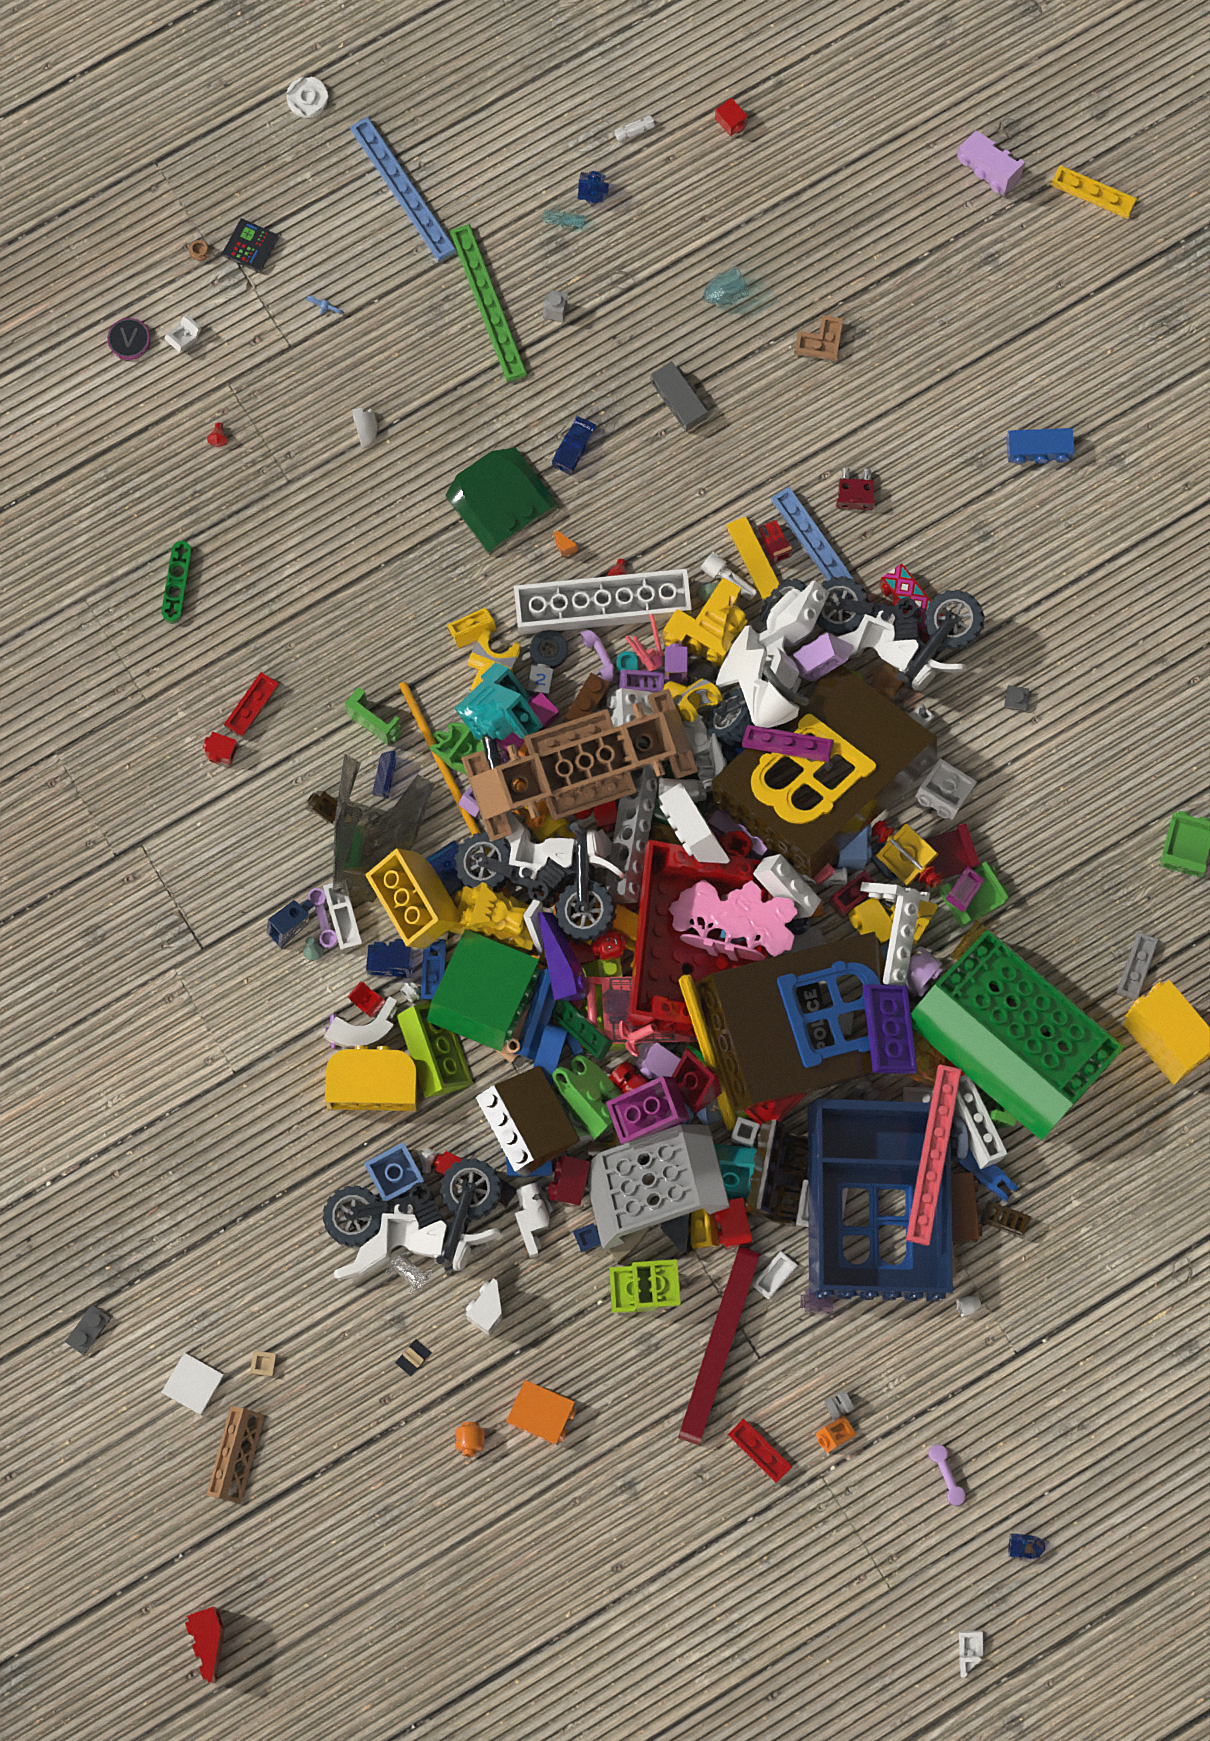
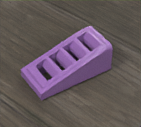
M621 670L618 673V689L625 688L653 693L662 691L664 689V672ZM635 678H638V687H635ZM644 678H647V687H644ZM653 678H656V688H653Z

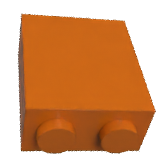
M524 1380L506 1423L557 1446L558 1441L563 1443L568 1431L565 1429V1425L568 1420L572 1422L577 1409L574 1408V1401Z

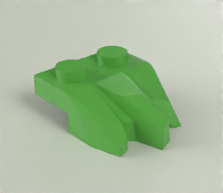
M449 723L447 726L449 729L448 733L437 731L432 734L439 744H433L430 750L452 769L467 774L461 758L482 750L485 754L483 738L477 740L464 723Z

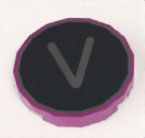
M125 318L115 322L109 329L107 336L110 350L118 358L124 360H134L141 357L149 349L151 341L149 330L145 324L133 318Z

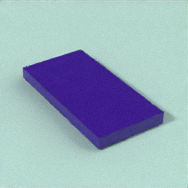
M864 985L863 992L873 1073L915 1074L917 1072L907 985Z

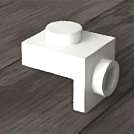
M185 315L182 317L180 325L166 333L165 340L178 352H181L197 341L201 327L196 321Z

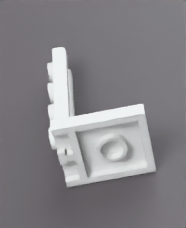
M862 882L860 891L868 892L869 897L882 899L883 896L885 901L896 903L883 983L887 985H905L920 901L929 902L930 893L903 888L899 885Z

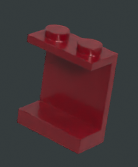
M966 823L958 825L956 830L924 839L939 854L927 867L935 866L934 872L936 874L941 872L943 874L942 880L962 874L968 866L975 870L980 865Z

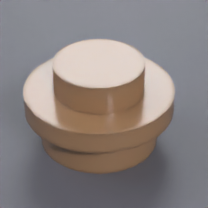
M196 240L190 245L189 254L192 259L203 261L209 257L210 247L207 242Z

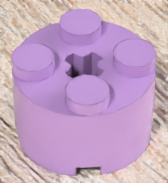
M923 947L919 949L922 952L921 955H914L909 961L905 985H907L908 993L914 998L917 995L923 997L930 988L927 985L931 979L936 980L944 971L941 967L943 963Z

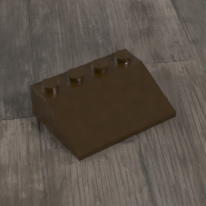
M539 1065L493 1085L476 1097L514 1171L525 1177L581 1141Z

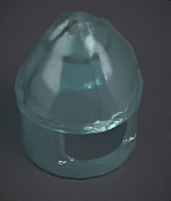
M733 267L722 273H717L705 288L702 299L709 304L731 305L733 302L749 296L747 285L740 270L737 267Z

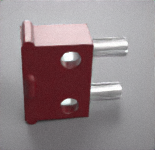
M843 468L842 478L839 479L836 508L873 510L875 500L873 499L874 480H871V470L868 469V480L867 469H864L863 479H849L850 469L847 468L845 479V468Z

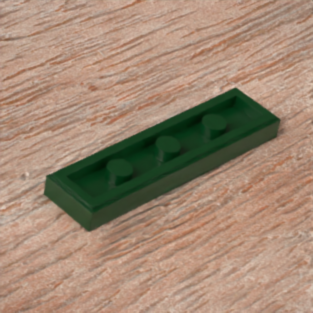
M558 1000L551 1016L595 1058L603 1061L613 1041L571 1001Z

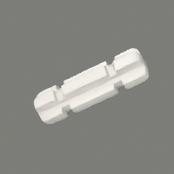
M647 116L643 118V121L637 120L625 125V128L616 129L615 137L618 141L625 140L627 136L630 138L644 132V129L649 130L653 128L655 122L652 116Z

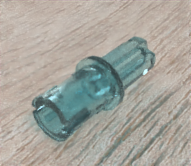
M544 210L542 222L562 225L561 227L563 228L564 226L583 229L585 215L569 214L566 211L562 213Z

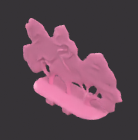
M702 880L694 884L692 888L681 892L679 900L672 902L668 908L674 915L672 925L675 930L682 932L693 927L700 935L684 934L680 936V939L689 945L706 949L709 955L718 957L719 953L728 954L730 960L739 961L740 957L762 961L765 960V956L759 951L754 950V947L758 945L765 946L771 955L777 956L785 950L790 951L793 945L794 935L785 927V923L790 922L798 913L794 907L793 900L775 897L763 903L761 901V890L752 880L746 883L743 889H736L730 892L726 901H721L715 887L706 880ZM698 917H703L705 929H702V925H698ZM690 919L694 920V925L690 924ZM709 923H713L711 928H708ZM720 928L727 935L725 941L722 942L707 938L708 932L712 929ZM757 935L761 936L759 941H755ZM745 937L748 947L731 944V939Z

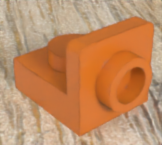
M844 1415L822 1428L815 1435L818 1438L819 1445L824 1448L826 1453H829L857 1434Z

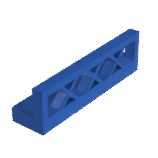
M549 969L540 970L518 1040L520 1048L514 1053L533 1061L536 1059L544 1029L549 1023L556 1001L554 1000Z

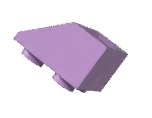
M826 633L819 636L811 644L803 646L800 651L793 655L800 677L814 682L846 662L854 648L852 644Z

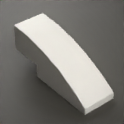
M345 880L323 885L340 949L362 944Z

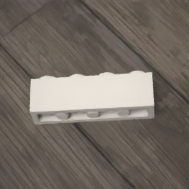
M967 1075L961 1076L954 1116L961 1117L967 1129L968 1145L979 1168L983 1169L1000 1162L1007 1155V1152L973 1081Z

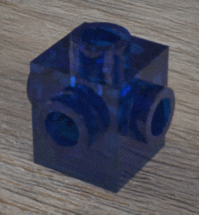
M598 171L581 172L577 199L586 200L588 203L593 204L603 202L604 195H608L609 182H605L606 175Z

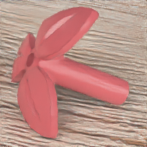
M620 1021L619 1024L621 1038L627 1039L625 1043L626 1049L636 1057L639 1056L636 1044H640L646 1039L647 1035L657 1031V1026L654 1023L643 1028H634L631 1032L624 1021Z

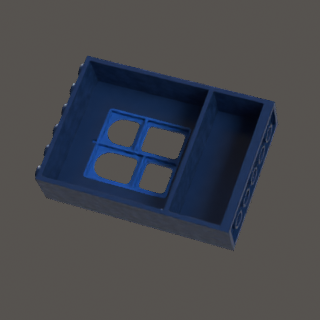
M817 1099L807 1106L809 1295H816V1299H829V1296L837 1295L838 1299L849 1300L852 1297L860 1296V1300H874L875 1297H882L884 1301H894L896 1298L904 1297V1301H918V1299L926 1298L927 1302H939L940 1299H946L947 1295L953 1293L950 1136L930 1245L926 1246L906 1241V1255L904 1260L898 1265L885 1263L879 1253V1227L881 1225L904 1226L907 1237L931 1103ZM844 1188H860L869 1191L868 1226H845L843 1224L842 1191ZM879 1190H903L905 1192V1215H880ZM845 1235L869 1237V1257L862 1264H853L845 1258L843 1253V1237Z

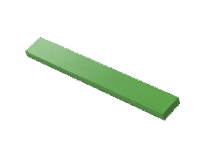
M470 224L450 230V235L506 382L526 377L527 372Z

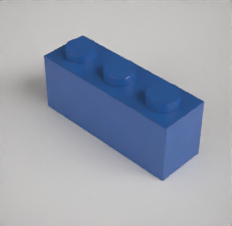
M1073 428L1009 430L1007 433L1008 462H1014V464H1024L1026 461H1035V463L1041 464L1050 460L1064 463L1072 460L1075 453Z

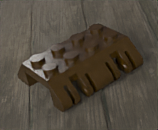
M769 1120L762 1123L761 1130L758 1133L759 1143L757 1152L754 1155L755 1166L750 1178L751 1188L746 1200V1211L765 1221L796 1227L797 1216L780 1213V1211L798 1214V1208L795 1206L781 1204L783 1198L794 1201L800 1200L801 1194L784 1191V1189L795 1192L802 1191L805 1173L793 1169L806 1170V1164L789 1161L790 1154L800 1157L808 1156V1151L801 1149L808 1148V1137L805 1135L789 1134L785 1132V1124L777 1120Z

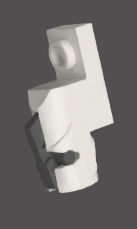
M537 1183L517 1189L519 1206L523 1211L515 1213V1217L530 1259L539 1256L538 1249H541L538 1237H533L532 1234L548 1228L549 1215L553 1211L544 1192Z

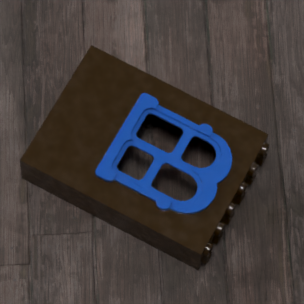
M875 931L715 972L694 983L734 1113L877 1074L873 1073L869 1036L846 1041L843 1038L838 1022V1015L855 1010H866L864 992L857 1001L844 1003L836 983L837 977L853 974L861 980L863 986L866 984L887 985L883 983L886 960L883 958L880 949L881 943ZM820 981L827 982L833 1006L808 1014L802 1013L795 989ZM827 1019L835 1044L816 1050L812 1046L806 1026L810 1022Z

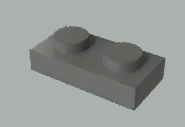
M91 1305L65 1342L82 1355H85L111 1318Z

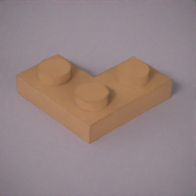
M822 315L819 335L798 331L794 354L836 361L843 318Z

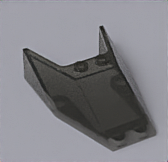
M344 754L334 823L333 892L373 903L378 896L365 874L396 848L409 851L412 849L435 783L417 774L390 811L353 802L349 797L361 763L350 755Z

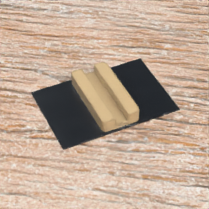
M415 1339L395 1363L409 1376H412L432 1352Z

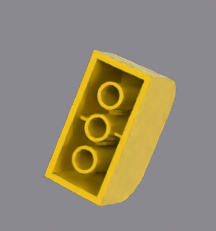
M396 848L365 874L407 947L426 949L460 921L458 909L434 868L423 856L414 851Z
M355 1046V1049L338 1051L329 1059L326 1067L325 1104L329 1110L417 1111L418 1076L413 1060L406 1053L399 1050H390L388 1046H378L377 1050L368 1049L367 1046Z

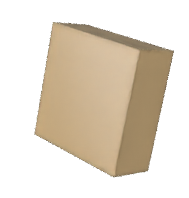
M254 1350L250 1374L273 1377L277 1354Z

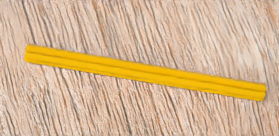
M683 975L679 979V983L705 1064L719 1078L722 1094L716 1099L727 1130H734L737 1117L729 1098L691 975Z

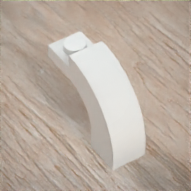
M389 996L375 1020L365 1026L351 1025L336 1016L323 1038L346 1048L369 1046L377 1042L394 1025L386 1019L387 1017L392 1019L397 1007L394 1005L397 1000Z

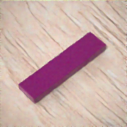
M747 725L742 747L829 762L834 747V740Z

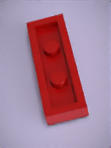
M260 672L225 721L224 727L243 738L279 687V683Z
M744 1418L727 1434L775 1484L792 1468Z

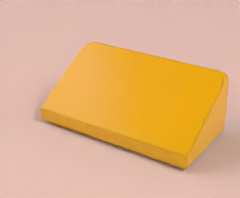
M486 607L447 625L458 648L478 640L484 630L491 631L492 633L497 631L495 622Z
M704 1208L693 1211L691 1221L692 1249L719 1246L718 1225L715 1223L713 1213L708 1214Z

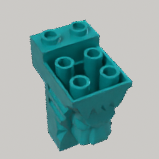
M496 662L480 676L483 681L454 708L477 740L485 736L504 740L512 732L521 739H524L525 736L536 733L543 727V724L527 703L531 698L508 667Z

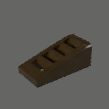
M988 1200L980 1222L1022 1239L1031 1216ZM994 1208L996 1209V1213L994 1215L993 1220H990L988 1218L990 1216L992 1209ZM1003 1212L1005 1215L1000 1224L997 1221L1000 1213ZM1009 1215L1013 1216L1010 1227L1006 1226ZM1020 1219L1022 1222L1019 1229H1014L1017 1220Z

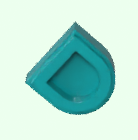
M624 651L618 655L617 674L621 670H639L638 658L633 652Z

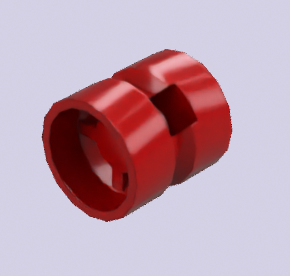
M628 1060L624 1061L609 1076L614 1085L621 1089L622 1094L649 1082L641 1073H635L636 1068Z

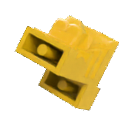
M723 577L696 620L676 609L663 629L662 643H664V646L682 644L683 647H687L691 654L706 658V662L711 666L721 667L738 635L748 625L745 612L737 606L740 602L742 588Z
M483 882L473 889L465 886L461 891L457 890L453 902L456 904L460 914V921L448 931L462 935L464 930L467 929L524 953L532 950L534 943L523 917L530 906L529 904L517 901L514 897L506 898L502 892L495 893L492 887Z

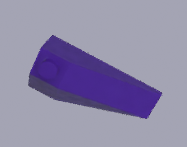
M539 912L538 917L554 1000L580 1001L588 995V981L563 930L559 926L554 913Z

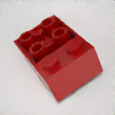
M213 1606L187 1615L188 1621L185 1622L188 1634L193 1636L195 1644H192L196 1658L201 1659L203 1665L199 1667L202 1679L210 1684H214L217 1681L225 1634L219 1609Z

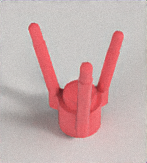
M650 614L657 650L655 651L654 648L645 650L636 636H633L635 643L629 636H626L625 639L640 657L642 663L646 665L648 671H653L663 665L661 658L665 654L661 648L654 615Z

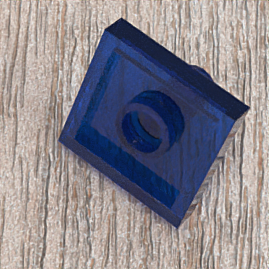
M455 840L426 858L434 868L449 896L466 886L458 878V873L454 867V864H456L454 860L455 854L459 852L457 850L459 846ZM476 870L472 872L476 877H479Z

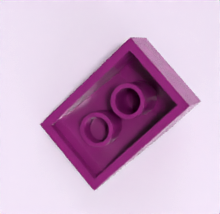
M661 1076L606 1102L621 1144L663 1131L690 1119L675 1077Z

